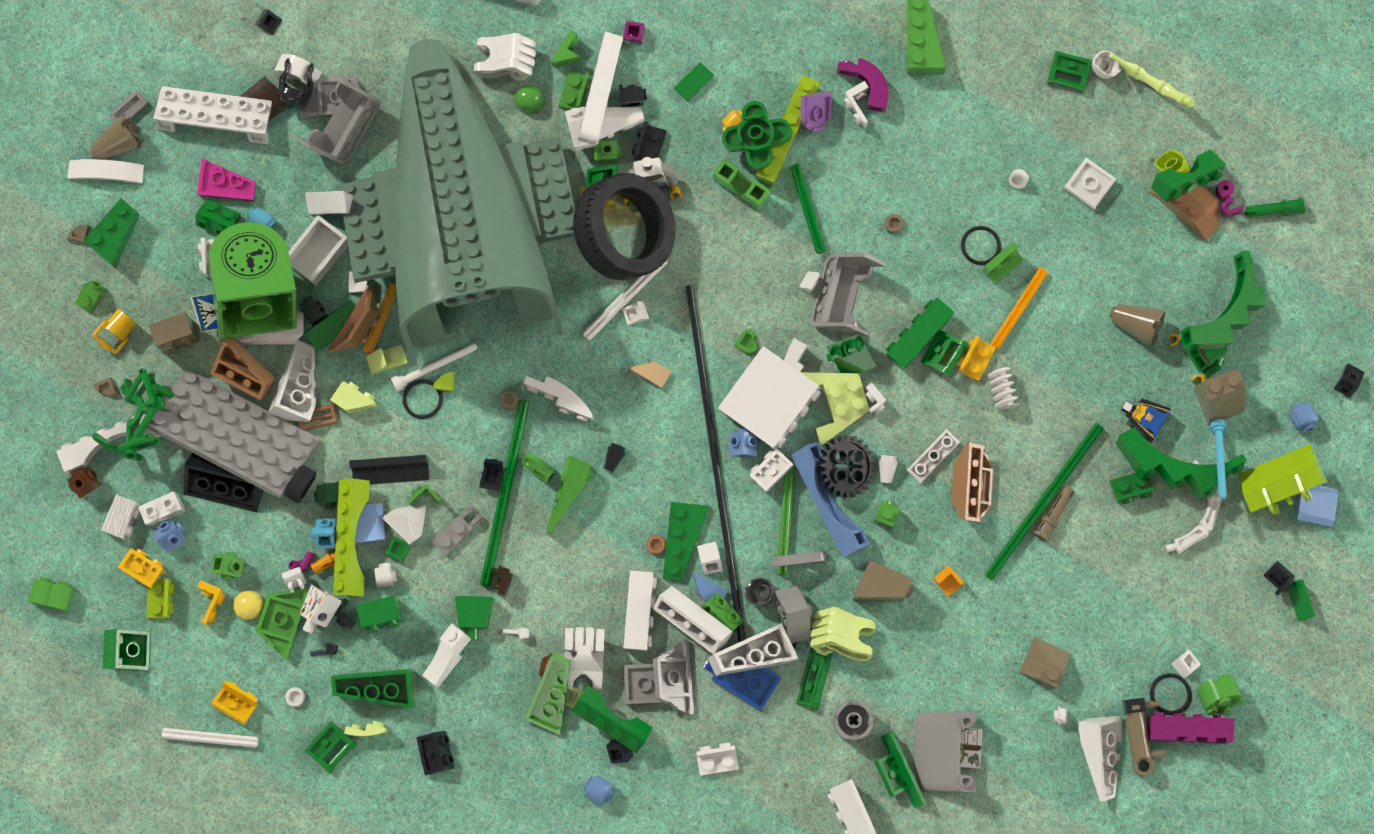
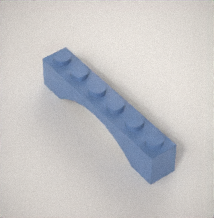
M815 442L804 446L793 453L791 457L839 552L845 558L869 546L870 543L862 527L853 523L839 509L830 493V489L824 488L826 482H820L823 475L817 474L821 471L817 464H821L822 461L818 457H822L823 454L820 451L819 443Z

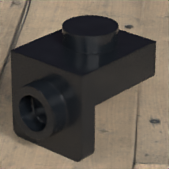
M1347 363L1334 390L1351 398L1358 389L1365 372Z
M496 459L484 460V469L479 488L499 491L503 475L502 461Z
M1276 561L1263 575L1278 588L1275 592L1277 596L1282 591L1286 593L1293 586L1291 581L1295 577L1279 561Z
M346 598L343 600L339 599L342 602L334 614L337 617L335 621L341 627L345 628L347 626L351 629L356 623L342 611L350 601Z

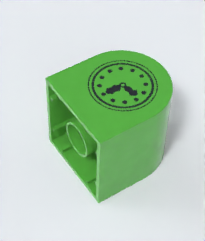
M254 222L235 224L223 230L214 239L209 255L213 303L220 340L297 329L296 288L289 252L284 239L274 229Z

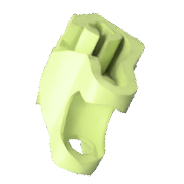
M838 607L815 612V620L812 622L811 638L813 639L811 640V647L818 654L827 656L828 653H832L835 650L839 654L853 660L868 661L872 658L871 646L863 644L859 637L861 635L870 636L876 630L874 621L855 616Z

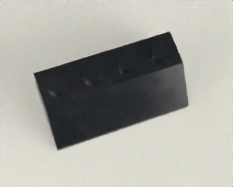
M191 453L185 463L184 495L253 512L258 511L263 493L262 489L195 453Z

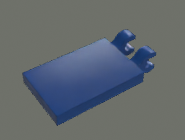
M706 661L702 667L714 674L711 679L712 681L760 711L781 680L780 676L766 667L719 676L715 675L709 661Z

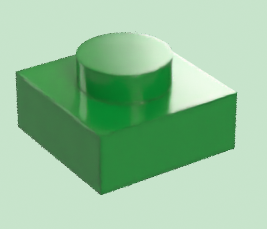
M393 536L385 554L404 562L411 544L409 545L407 542Z

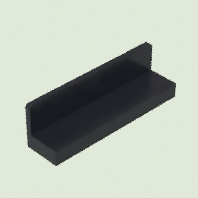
M427 455L349 460L352 478L368 480L370 484L429 480Z

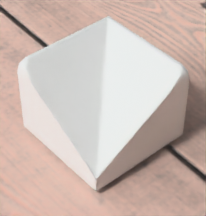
M349 272V293L363 294L367 285H369V280L355 283L353 273Z

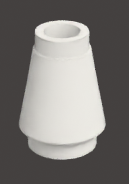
M881 455V460H879L880 482L892 483L898 463L896 456Z

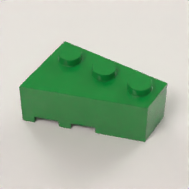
M120 198L83 241L113 267L117 268L140 214Z

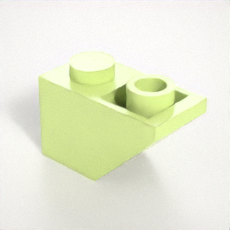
M343 381L330 399L332 403L347 413L375 408L377 405L373 401L375 397L367 392L362 394L358 391L359 387L350 381L348 384Z

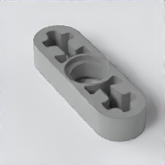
M825 551L772 557L773 567L827 561Z

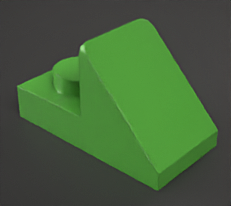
M569 31L551 60L553 67L556 68L581 62L580 56L571 51H574L579 43L576 32Z

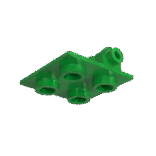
M860 333L826 346L829 354H827L828 361L835 362L840 373L859 374L877 366Z

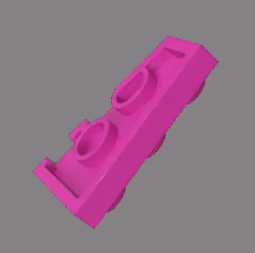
M202 158L197 188L198 196L254 202L255 181Z

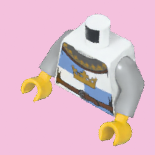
M645 157L641 161L634 162L632 169L627 172L650 180L659 189H666L671 186L670 197L672 200H674V193H678L680 198L682 197L681 188L677 186L678 182L674 169L662 163L660 158L651 159L650 157ZM624 198L623 200L625 206L627 207V203L629 202V200Z

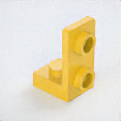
M200 580L197 588L202 589L201 594L212 597L214 594L202 621V624L209 626L210 623H214L217 617L215 611L218 605H222L225 595L223 594L224 590Z

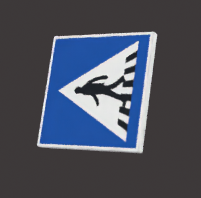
M212 293L190 297L200 332L217 331L218 325Z

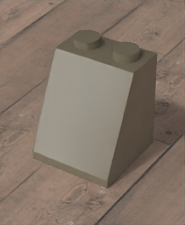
M1238 369L1205 380L1194 389L1208 425L1214 419L1224 420L1244 412L1245 384Z
M870 560L853 600L903 601L905 597L909 598L915 585L911 584L912 578Z

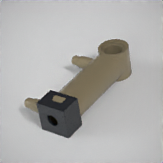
M1145 698L1123 700L1124 715H1126L1132 756V769L1135 774L1146 776L1154 770L1152 759L1167 756L1166 750H1150L1145 716L1146 710L1160 707V702H1145ZM1140 761L1147 763V770L1145 772L1141 771L1138 767Z

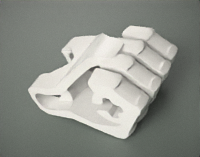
M519 33L478 38L476 44L478 50L489 53L490 56L486 61L474 64L473 73L477 77L497 78L510 74L516 81L526 80L532 75V67L535 64L533 58L536 55L534 50L536 43L534 40Z
M576 627V632H573V628H565L564 657L571 660L567 691L572 690L573 681L580 674H586L592 680L594 690L597 692L602 690L604 629H596V632H594V628L589 627L584 632L583 627Z

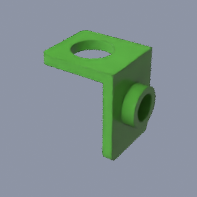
M427 484L422 488L418 487L411 494L412 497L407 501L412 505L429 491L440 504L443 503Z

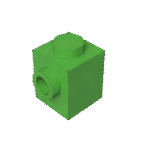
M616 140L599 141V144L594 146L595 164L618 163V158L621 157V146H617Z
M887 500L885 503L882 501L874 522L892 529L900 508H897V504Z

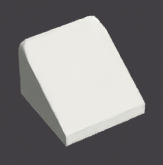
M808 271L799 287L808 293H812L820 280V273Z
M636 301L622 308L628 326L649 319L643 301Z
M1189 649L1171 663L1182 678H1186L1201 665Z

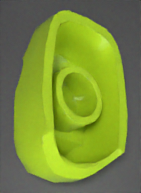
M1176 150L1166 151L1154 162V165L1160 172L1171 168L1177 172L1190 173V166L1181 152Z

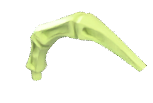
M1113 53L1109 54V57L1117 62L1127 75L1145 82L1164 97L1172 98L1187 108L1195 105L1192 97L1177 91L1171 84L1152 77L1135 63L1124 61Z

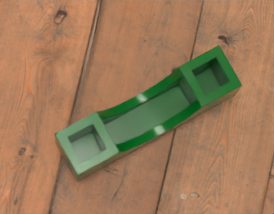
M1210 149L1197 155L1192 167L1193 172L1181 173L1169 168L1156 174L1151 188L1165 202L1172 199L1175 200L1185 193H1191L1200 186L1203 187L1213 180L1220 179L1226 163Z
M588 685L579 695L571 710L635 753H638L645 744L653 728L637 717L631 720L618 718L606 707L604 695Z

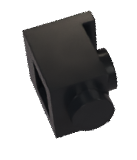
M623 84L619 85L621 107L644 106L643 100H647L646 88L642 89V86L628 85L627 88H623Z
M312 296L304 298L302 300L303 303L299 304L312 326L328 316L319 300L315 301Z

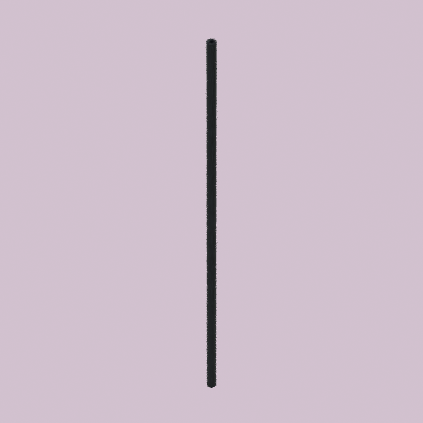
M693 285L686 286L733 608L743 619ZM744 622L737 627L739 642L746 640Z

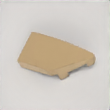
M657 362L644 363L629 368V370L647 379L659 388L664 386L671 374L670 370Z

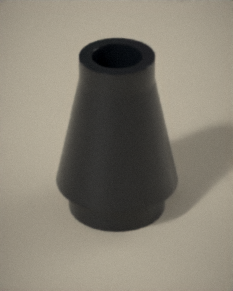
M611 443L607 449L603 468L614 472L626 454L624 453L626 448Z

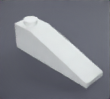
M300 340L296 341L268 411L269 414L288 421L309 422L311 420L316 405V398H314V388L316 387V382L314 381L315 347Z

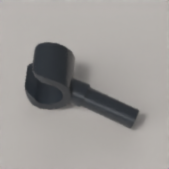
M327 643L326 650L312 651L310 656L322 654L335 655L338 645Z

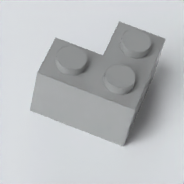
M797 586L775 591L776 608L782 617V625L791 644L811 639L813 628L810 616L812 615V609L810 604L806 603L804 593H801Z

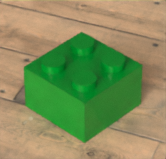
M396 596L356 605L361 628L370 631V633L379 632L381 627L384 626L395 628L400 626V622H404L400 601Z

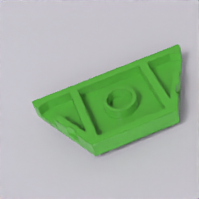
M309 587L294 590L293 593L288 590L268 594L256 628V632L286 660L289 659L302 619L300 612L310 589Z

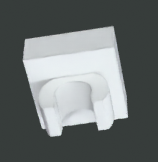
M300 567L281 573L283 581L292 593L294 592L293 588L300 586L301 589H304V584H307Z

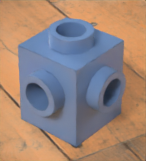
M738 429V432L730 433V456L739 458L757 456V436L747 429Z
M172 518L162 522L159 527L152 531L157 542L166 553L179 547L186 541L183 534L185 529L180 522L176 524Z

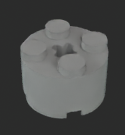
M845 702L834 714V728L838 735L845 740H861L870 733L873 727L872 711L863 702ZM850 716L852 718L855 716L858 718L856 721L858 723L857 726L855 724H853L852 726L849 724Z

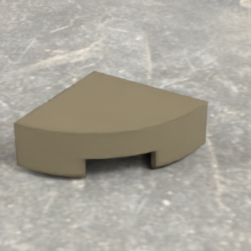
M80 225L69 232L66 239L86 244L83 240L88 236L90 225Z
M111 377L93 384L94 388L104 396H118Z

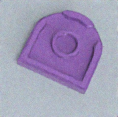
M832 92L801 96V122L805 129L812 132H820L825 128L827 120H830Z

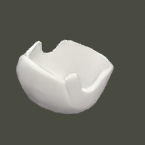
M1100 51L1092 60L1094 73L1102 79H1110L1121 71L1119 69L1120 65L1109 57V54L1112 53L1110 51Z

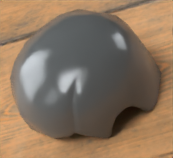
M760 577L751 580L748 586L744 588V595L750 604L764 607L771 603L776 590L769 579Z

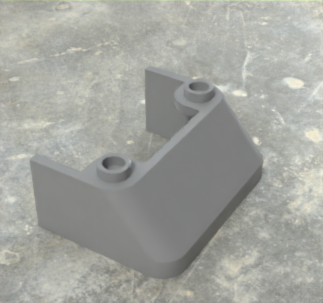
M328 71L327 75L338 81L335 87V95L341 101L324 131L312 130L306 140L295 134H292L291 137L307 148L339 164H346L350 161L379 110L380 101L354 84Z
M866 253L829 255L825 261L810 319L811 324L820 329L848 336L858 333L861 336H868L869 332L858 327V320L851 316L859 282L870 278L873 267H886V262Z

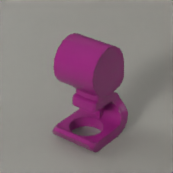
M1229 180L1221 181L1215 191L1218 200L1224 201L1220 206V214L1226 218L1240 214L1244 209V205L1228 210V206L1234 203V199L1231 198L1234 192V184Z

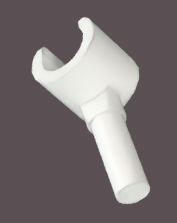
M526 628L515 630L503 629L502 631L503 634H519L520 640L530 638V632Z

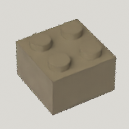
M185 312L149 325L154 344L162 353L173 354L177 352V348L183 346L184 348H190L195 345V342L199 341L193 320Z

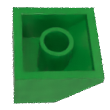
M124 629L104 630L103 669L149 670L151 632Z

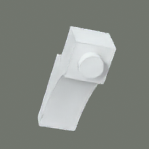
M453 624L440 637L439 648L432 662L423 673V676L436 687L441 685L461 660L462 656L459 654L471 640Z

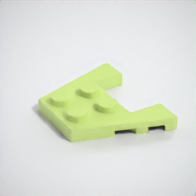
M801 372L817 385L823 386L833 419L832 423L815 428L820 445L826 443L869 411L858 373Z

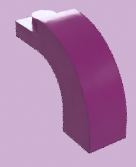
M861 58L858 59L857 65L848 60L839 61L837 67L838 74L856 77L866 82L870 93L867 109L885 113L889 91L882 72L874 64Z

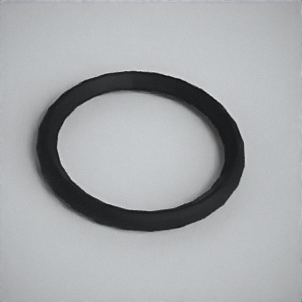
M985 226L973 227L964 234L961 240L962 253L971 263L986 265L1000 253V238L991 228ZM976 230L990 232L997 242L996 253L986 261L972 259L965 250L966 238Z
M420 379L412 382L405 389L403 406L414 418L427 419L434 416L440 410L443 396L441 390H436L439 402L433 412L426 415H418L412 412L407 405L409 390L420 383L434 385V382L430 380Z
M1167 673L1159 676L1152 683L1150 699L1155 702L1154 689L1160 680L1168 677L1180 680L1187 690V699L1184 705L1173 711L1165 710L1161 707L1156 708L1162 713L1173 715V713H1180L1187 708L1191 700V689L1184 678L1177 674Z

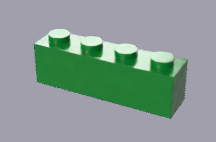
M938 297L934 301L930 300L924 307V313L922 315L918 313L911 321L913 325L909 329L905 328L899 334L900 339L897 343L893 341L886 349L888 351L886 357L902 371L909 366L955 313Z

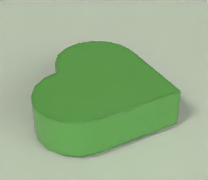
M751 330L743 331L734 347L746 354H755L758 345L755 342L754 332Z

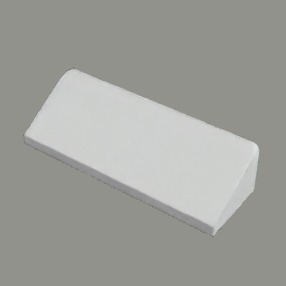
M344 191L306 192L305 198L308 213L310 215L349 214L353 195Z

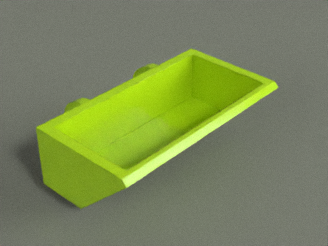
M1311 444L1239 474L1243 496L1251 513L1269 507L1271 513L1277 515L1280 513L1277 503L1287 500L1288 504L1292 505L1294 503L1291 497L1300 493L1306 502L1312 500L1310 489L1327 483Z

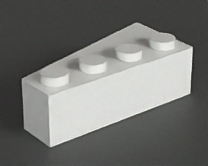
M782 623L717 652L708 658L716 676L792 663L798 659Z

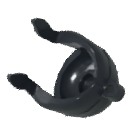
M287 58L284 63L285 69L279 77L278 96L283 106L298 110L304 108L311 97L314 85L312 80L314 64L311 63L307 68V87L298 90L291 88L285 81L291 66L289 58Z

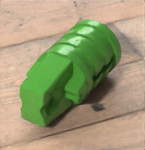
M527 453L522 460V464L546 484L551 481L557 472L551 465H548L544 460L531 453Z

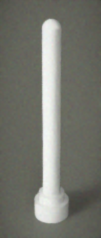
M474 343L408 375H401L399 377L397 375L392 377L391 380L397 392L407 386L406 383L475 351L477 345Z

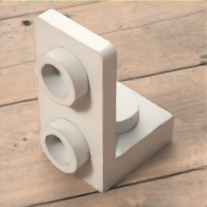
M865 81L846 91L845 99L843 100L846 107L852 109L855 113L853 117L858 125L861 124L863 128L867 127L868 121L855 102V99L859 101L866 97L868 86Z

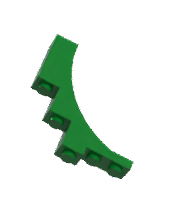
M1244 250L1233 257L1237 274L1232 298L1222 314L1210 323L1188 326L1180 331L1183 350L1223 349L1233 344V332L1231 330H1239L1249 325L1250 314L1248 311H1257L1267 305L1264 288L1256 286L1250 250Z
M1135 427L1118 436L1115 444L1141 480L1146 477L1150 479L1159 473L1170 490L1175 487L1181 488L1188 483L1199 500L1204 497L1210 498L1217 493V464H1193L1172 458L1153 447ZM1243 454L1225 463L1226 479L1230 474L1236 475L1244 469L1243 466L1247 459Z

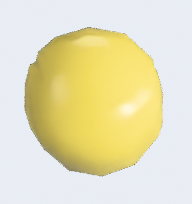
M243 591L234 599L233 609L239 618L244 620L255 619L261 616L265 601L263 596L256 591Z

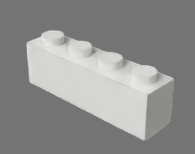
M630 570L624 636L625 650L647 651L648 647H652V635H649V627L653 628L654 616L650 615L651 608H654L656 597H652V591L657 588V577H654L653 572Z
M673 586L659 595L653 608L712 654L717 653L727 644L733 632Z

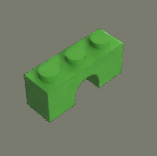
M725 159L722 160L713 173L714 181L759 211L770 197V189L756 180L753 182L740 173L737 167Z

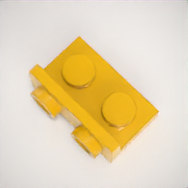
M976 335L974 340L970 338L967 348L969 351L966 356H961L957 365L960 366L958 372L979 382L996 347L980 340V337Z
M130 548L119 564L118 569L151 589L161 574L164 575L166 572L162 568L163 564L156 559L149 560L146 558L147 554L140 549L135 551Z

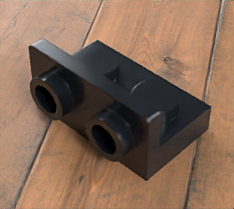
M644 122V125L640 126L637 137H640L638 144L635 143L632 149L634 161H641L645 157H650L651 159L659 158L667 130L650 126L648 122Z
M438 731L416 737L425 776L454 769V759L450 752L449 738L446 731Z

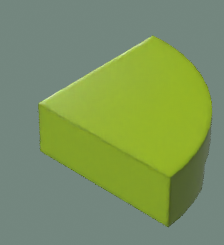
M454 372L441 375L434 382L433 389L452 392Z

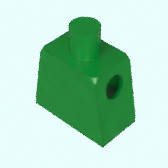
M455 596L459 628L467 629V636L471 640H479V629H488L494 601L493 597Z

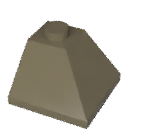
M1035 637L1019 672L1056 689L1066 670L1071 654Z

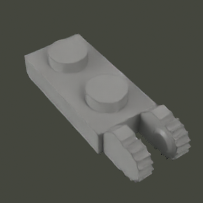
M472 505L432 541L445 556L483 518L481 514H478L469 524L464 520L473 512L474 507Z

